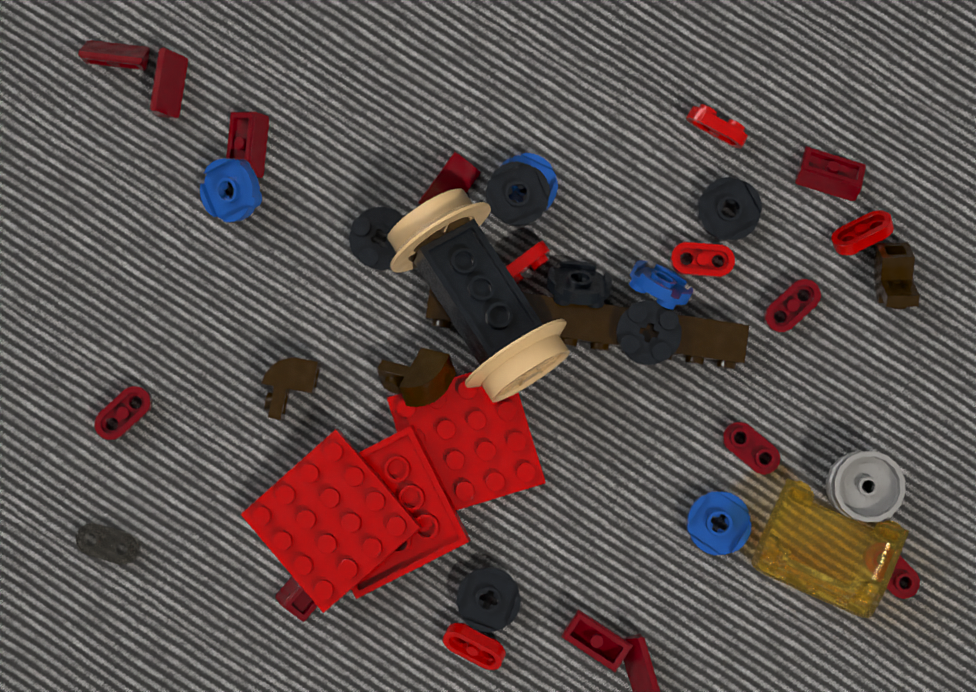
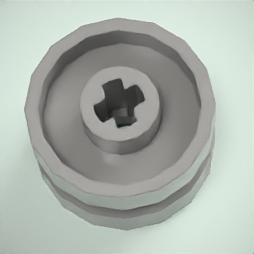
M876 451L850 452L840 457L831 466L826 479V492L832 507L842 516L861 522H879L892 516L901 506L906 493L905 477L899 465L885 454ZM864 481L869 482L866 485L867 493L862 488Z

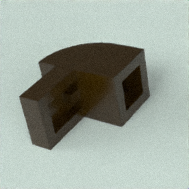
M908 242L876 243L874 262L875 292L878 303H884L886 308L891 307L902 310L907 307H919L920 294L913 282L915 256Z
M423 347L419 350L411 366L382 360L376 369L383 388L394 394L402 393L406 406L410 407L425 406L441 398L456 375L450 354Z
M285 358L274 363L266 371L261 384L274 386L273 393H267L264 410L269 411L268 418L284 421L290 390L315 394L321 367L320 362L301 358Z

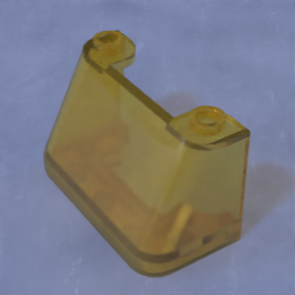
M787 478L751 561L752 566L766 576L853 615L863 618L873 616L883 598L910 531L903 529L898 523L891 520L878 522L874 528L859 523L814 503L815 495L808 484Z

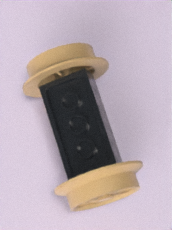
M453 189L424 202L403 217L391 229L387 238L396 251V255L390 263V268L393 272L397 273L418 268L480 364L466 379V387L482 386L492 402H499L530 386L567 358L570 351L560 338L567 323L565 319H557L543 325L479 227L491 212L490 205L486 202L472 203L463 189Z

